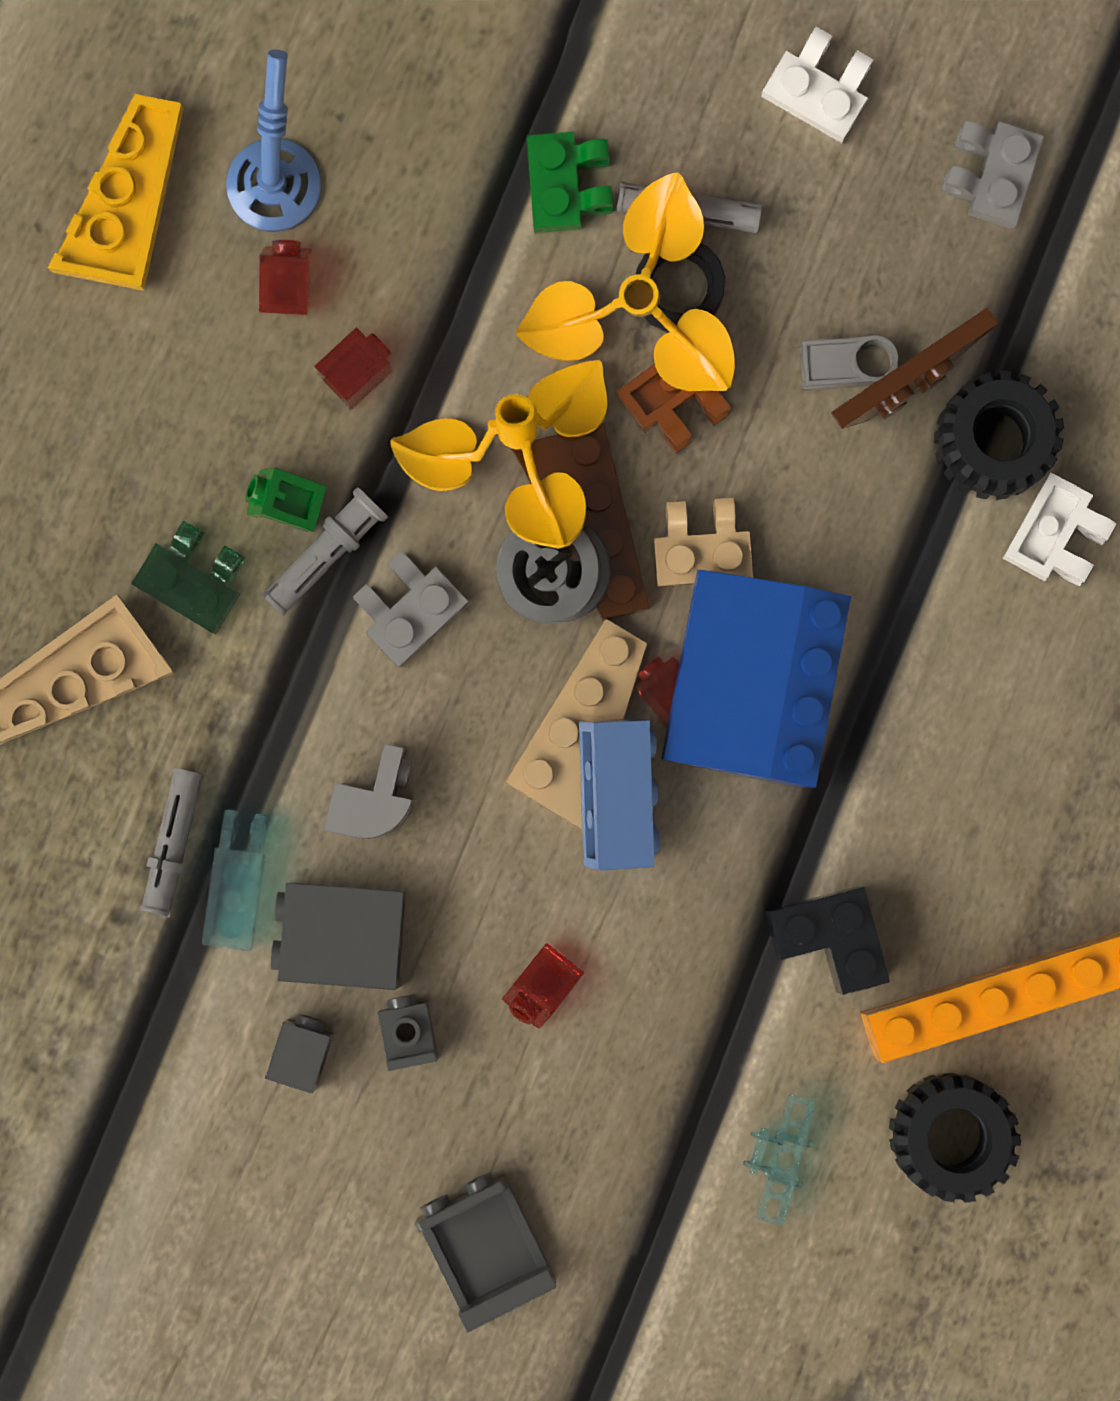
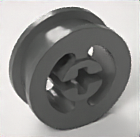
M584 523L581 533L572 543L580 555L581 566L580 561L566 560L574 554L572 551L564 548H551L533 544L521 539L511 531L503 542L497 559V580L503 597L518 614L535 622L562 623L586 616L601 602L610 583L611 562L608 550L601 537ZM550 561H564L555 569L558 578H544L553 570ZM527 578L542 579L534 587L541 591L557 592L559 595L558 602L555 605H551L541 600L531 589Z

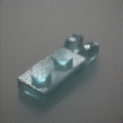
M226 810L222 823L219 848H215L202 945L251 951L253 949L266 855L262 854L266 838L267 815H255L250 830L249 852L232 850L239 824L238 812Z

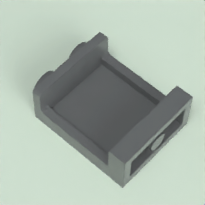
M286 883L285 892L277 893L275 904V921H283L281 941H273L271 952V970H279L278 981L385 990L398 989L406 891Z
M491 1172L486 1173L465 1185L467 1193L451 1201L447 1194L426 1203L421 1207L424 1215L418 1217L415 1223L419 1233H423L460 1309L459 1317L467 1333L556 1288V1278L505 1174L494 1179Z

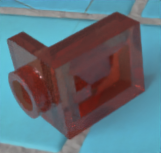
M295 240L272 241V246L264 247L259 255L260 313L307 315L309 311V263L312 259V249L301 248V242Z
M674 656L665 663L660 657L650 662L637 673L642 682L634 689L666 729L679 662Z
M546 942L503 996L502 1000L509 1005V1010L515 1018L522 1023L532 1024L540 1029L576 985L584 972Z

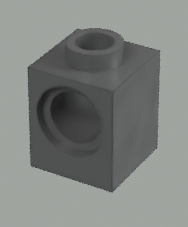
M298 1014L296 1021L290 1019L284 1021L265 1079L312 1094L317 1089L334 1033L324 1030L326 1022L302 1014Z

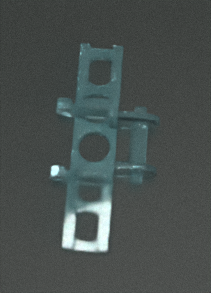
M788 1094L779 1131H776L775 1137L767 1135L768 1129L761 1128L760 1132L751 1131V1135L757 1138L751 1161L745 1160L743 1165L751 1168L749 1172L756 1175L758 1170L766 1172V1181L756 1215L758 1220L784 1226L793 1188L803 1187L804 1182L796 1179L804 1146L813 1148L814 1141L806 1139L816 1104L814 1100ZM796 1103L806 1105L801 1122H796L790 1117L793 1105ZM790 1127H796L800 1132L796 1136L786 1133V1130ZM784 1141H787V1142H790V1143H794V1144H797V1145H794V1146L788 1145V1144H786ZM767 1142L776 1144L770 1166L761 1164ZM783 1151H790L795 1155V1164L790 1169H782L778 1166L777 1157ZM773 1181L786 1184L783 1193H776L772 1190ZM770 1199L781 1201L777 1217H770L765 1213L767 1202Z

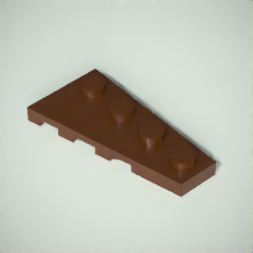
M604 423L591 433L579 437H564L557 434L534 440L531 443V449L540 481L548 475L557 472L566 473L575 479L580 485L586 500L585 524L590 526L601 537L608 550L611 562L610 583L605 596L596 607L602 621L649 610L650 607ZM511 448L527 479L532 484L522 450ZM570 544L564 547L574 553L569 557L571 561H580L582 566L580 555L575 546Z

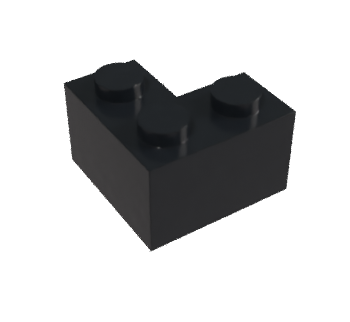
M856 886L764 911L776 957L784 960L824 949L837 993L845 995L890 983L864 887Z

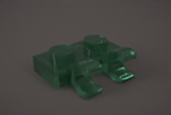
M183 521L172 539L169 550L155 543L131 584L209 632L216 634L240 596V593L230 588L229 585L246 558L231 548L224 546L217 556L210 574H207L188 562L205 533Z

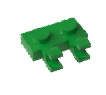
M574 131L527 135L534 233L582 229L581 215L614 213L611 186H596L580 192L578 189L577 169L610 167L608 139L589 140L575 145Z

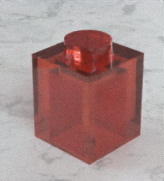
M356 327L314 367L318 376L352 410L392 373L390 362L386 359L391 355V352L374 333L365 337Z

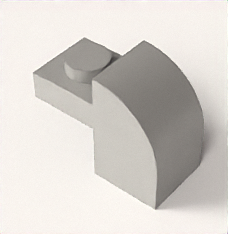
M384 744L373 791L335 783L324 830L356 838L372 839L382 837L397 829L406 820L414 804L412 800L396 797L397 788L406 789L411 772L412 761L404 759L406 750L401 747Z

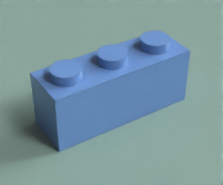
M614 719L579 721L584 866L598 871L655 867L654 854H657L659 851L660 838L657 827L653 825V806L658 801V786L655 778L652 777L651 758L656 754L657 742L654 730L650 729V720Z

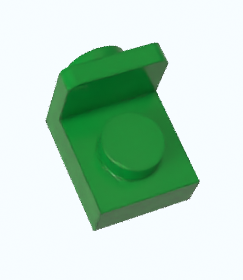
M278 468L261 469L258 475L252 477L246 490L245 500L249 503L247 515L255 518L265 517L305 532H314L327 486Z

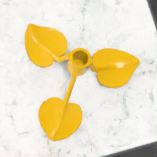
M672 173L654 181L635 198L628 208L623 222L625 243L635 253H650L641 274L632 275L622 283L619 290V298L614 299L610 304L595 311V299L586 287L572 281L554 283L545 288L535 298L525 318L518 326L516 335L523 343L537 353L557 360L575 361L587 358L602 345L604 340L603 329L597 319H601L624 307L627 312L637 317L652 314L669 331V333L663 335L657 341L654 348L655 367L665 382L685 391H726L730 388L734 376L735 357L730 336L724 325L707 311L691 309L681 316L676 326L658 308L660 291L655 282L650 278L659 256L670 262L684 260L697 250L703 238L704 219L702 212L682 175Z
M601 360L587 361L558 370L536 383L528 397L521 394H511L502 398L495 408L496 420L492 419L488 422L489 429L477 450L475 433L467 424L457 419L443 418L424 423L407 434L392 438L391 447L401 468L415 482L432 490H454L470 481L472 477L471 462H477L483 458L495 435L498 434L499 439L504 445L512 449L522 450L528 475L532 483L515 488L508 496L505 505V517L509 527L518 537L527 542L553 548L567 547L577 539L585 523L586 500L584 493L575 479L566 473H553L540 481L531 443L537 436V425L542 430H547L553 426L555 431L564 437H579L591 433L602 424L608 406Z

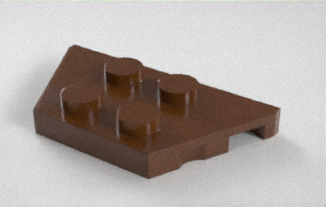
M987 307L833 410L831 415L841 429L867 422L877 414H880L883 420L887 419L907 404L906 401L915 394L913 390L919 387L921 392L925 393L942 382L947 377L946 374L955 367L953 362L999 323Z

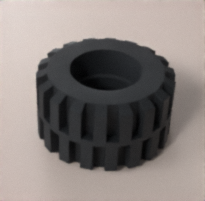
M1000 371L994 377L989 372L980 375L974 382L971 380L967 382L946 404L937 421L939 428L934 433V444H939V450L935 455L938 464L945 462L947 469L943 473L949 481L955 477L961 482L958 489L965 493L972 489L977 492L976 497L981 499H987L991 495L996 496V500L1007 499L1012 494L1017 496L1029 489L1054 466L1058 460L1055 456L1062 449L1064 442L1063 438H1059V433L1064 429L1063 418H1055L1054 413L1059 409V406L1055 399L1050 402L1046 401L1043 395L1048 390L1042 384L1033 388L1028 385L1031 377L1024 374L1014 379L1011 378V371ZM985 412H999L1010 417L1018 425L1023 438V448L1018 458L1012 461H999L988 457L980 450L973 434L974 420L978 415Z
M944 1073V1076L940 1077L931 1075L923 1078L925 1081L919 1086L913 1084L906 1090L909 1093L904 1101L899 1099L894 1107L898 1110L896 1118L890 1119L889 1129L893 1131V1139H889L890 1147L895 1152L897 1157L895 1161L899 1168L907 1175V1178L932 1197H940L943 1201L955 1203V1199H961L963 1202L968 1203L976 1201V1195L982 1194L988 1197L993 1194L995 1190L992 1186L998 1181L1004 1185L1010 1178L1006 1174L1010 1165L1016 1167L1019 1156L1014 1154L1015 1146H1021V1135L1015 1131V1125L1019 1123L1016 1115L1007 1107L1010 1104L1002 1095L996 1093L992 1087L966 1075L960 1076L955 1073ZM955 1108L967 1110L976 1117L979 1124L980 1139L978 1146L967 1160L955 1165H944L935 1160L929 1151L928 1134L931 1125L938 1116L948 1110Z

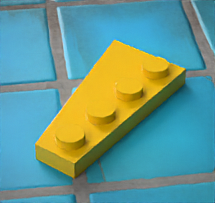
M134 94L108 146L109 152L99 172H95L87 188L89 192L78 214H74L66 230L67 236L58 254H54L48 266L52 273L141 291L145 290L184 111L181 103Z

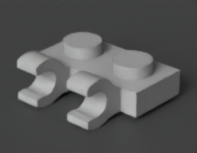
M965 121L963 129H959L954 148L962 152L985 157L980 176L978 178L964 168L951 166L950 172L945 174L940 192L971 201L968 212L969 216L1013 229L1017 225L1044 136L1000 121L994 127L993 133H990L979 124Z
M402 551L388 563V567L403 581L410 591L391 609L367 584L353 596L360 607L376 622L366 631V634L398 668L469 602L437 567H434L424 576Z

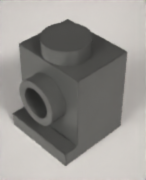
M415 994L386 1000L388 1009L380 1010L378 1018L388 1071L437 1062L439 1057L428 1001L417 1003ZM401 1023H410L414 1026L416 1033L412 1040L404 1041L399 1038L397 1028Z

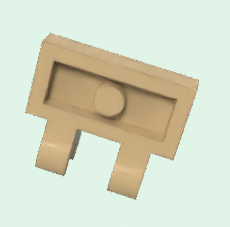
M734 498L714 499L712 502L715 534L689 536L687 533L686 501L666 503L667 537L653 539L657 587L692 585L695 583L697 570L753 578L750 531L735 532Z

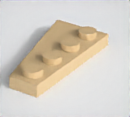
M116 594L0 678V745L176 673L119 595Z
M605 619L505 783L583 830L579 721L624 719L647 643Z

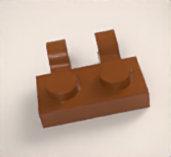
M655 364L617 390L618 398L644 433L657 425L675 453L691 443L690 438L692 437L687 427L675 414V411L694 397L714 426L730 415L728 410L731 407L719 391H685L677 389L662 379Z

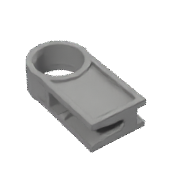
M876 335L802 341L799 346L803 390L871 386L884 376L869 377L862 373L856 362L858 351L869 345L884 349L889 355L891 362L888 372L884 375L886 376L898 366L899 356L897 349L890 340Z

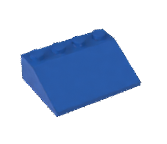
M697 570L661 760L797 788H816L851 596L807 586Z

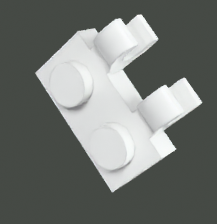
M816 26L799 58L788 51L785 52L764 87L761 97L843 143L867 102L868 98L858 93L857 90L869 72L870 65L874 59L857 50L840 81L834 79L816 68L827 51L832 38L831 34Z
M1050 473L1005 552L1003 559L1043 581L1049 577L1053 569L1067 581L1080 586L1082 582H1085L1094 565L1064 550L1073 531L1076 528L1088 539L1103 545L1109 539L1117 523L1087 508L1093 497L1092 494Z

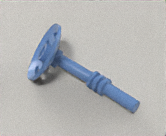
M279 49L268 51L264 101L259 103L258 110L260 113H258L259 123L257 124V132L261 135V140L251 143L238 153L231 163L226 180L228 199L236 214L251 227L267 232L286 231L300 225L314 211L321 193L319 170L311 155L298 144L281 139L286 134L285 125L287 124L286 115L288 113V106L284 103L288 54ZM280 150L286 151L296 158L288 164L280 159ZM248 161L251 164L244 176L245 190L239 193V174L244 164ZM256 169H258V185L252 187V177ZM307 174L308 189L303 201L298 206L294 201L301 190L300 175ZM293 176V187L287 195L288 181L286 178ZM256 200L268 206L280 205L283 216L266 217L253 212L250 208Z

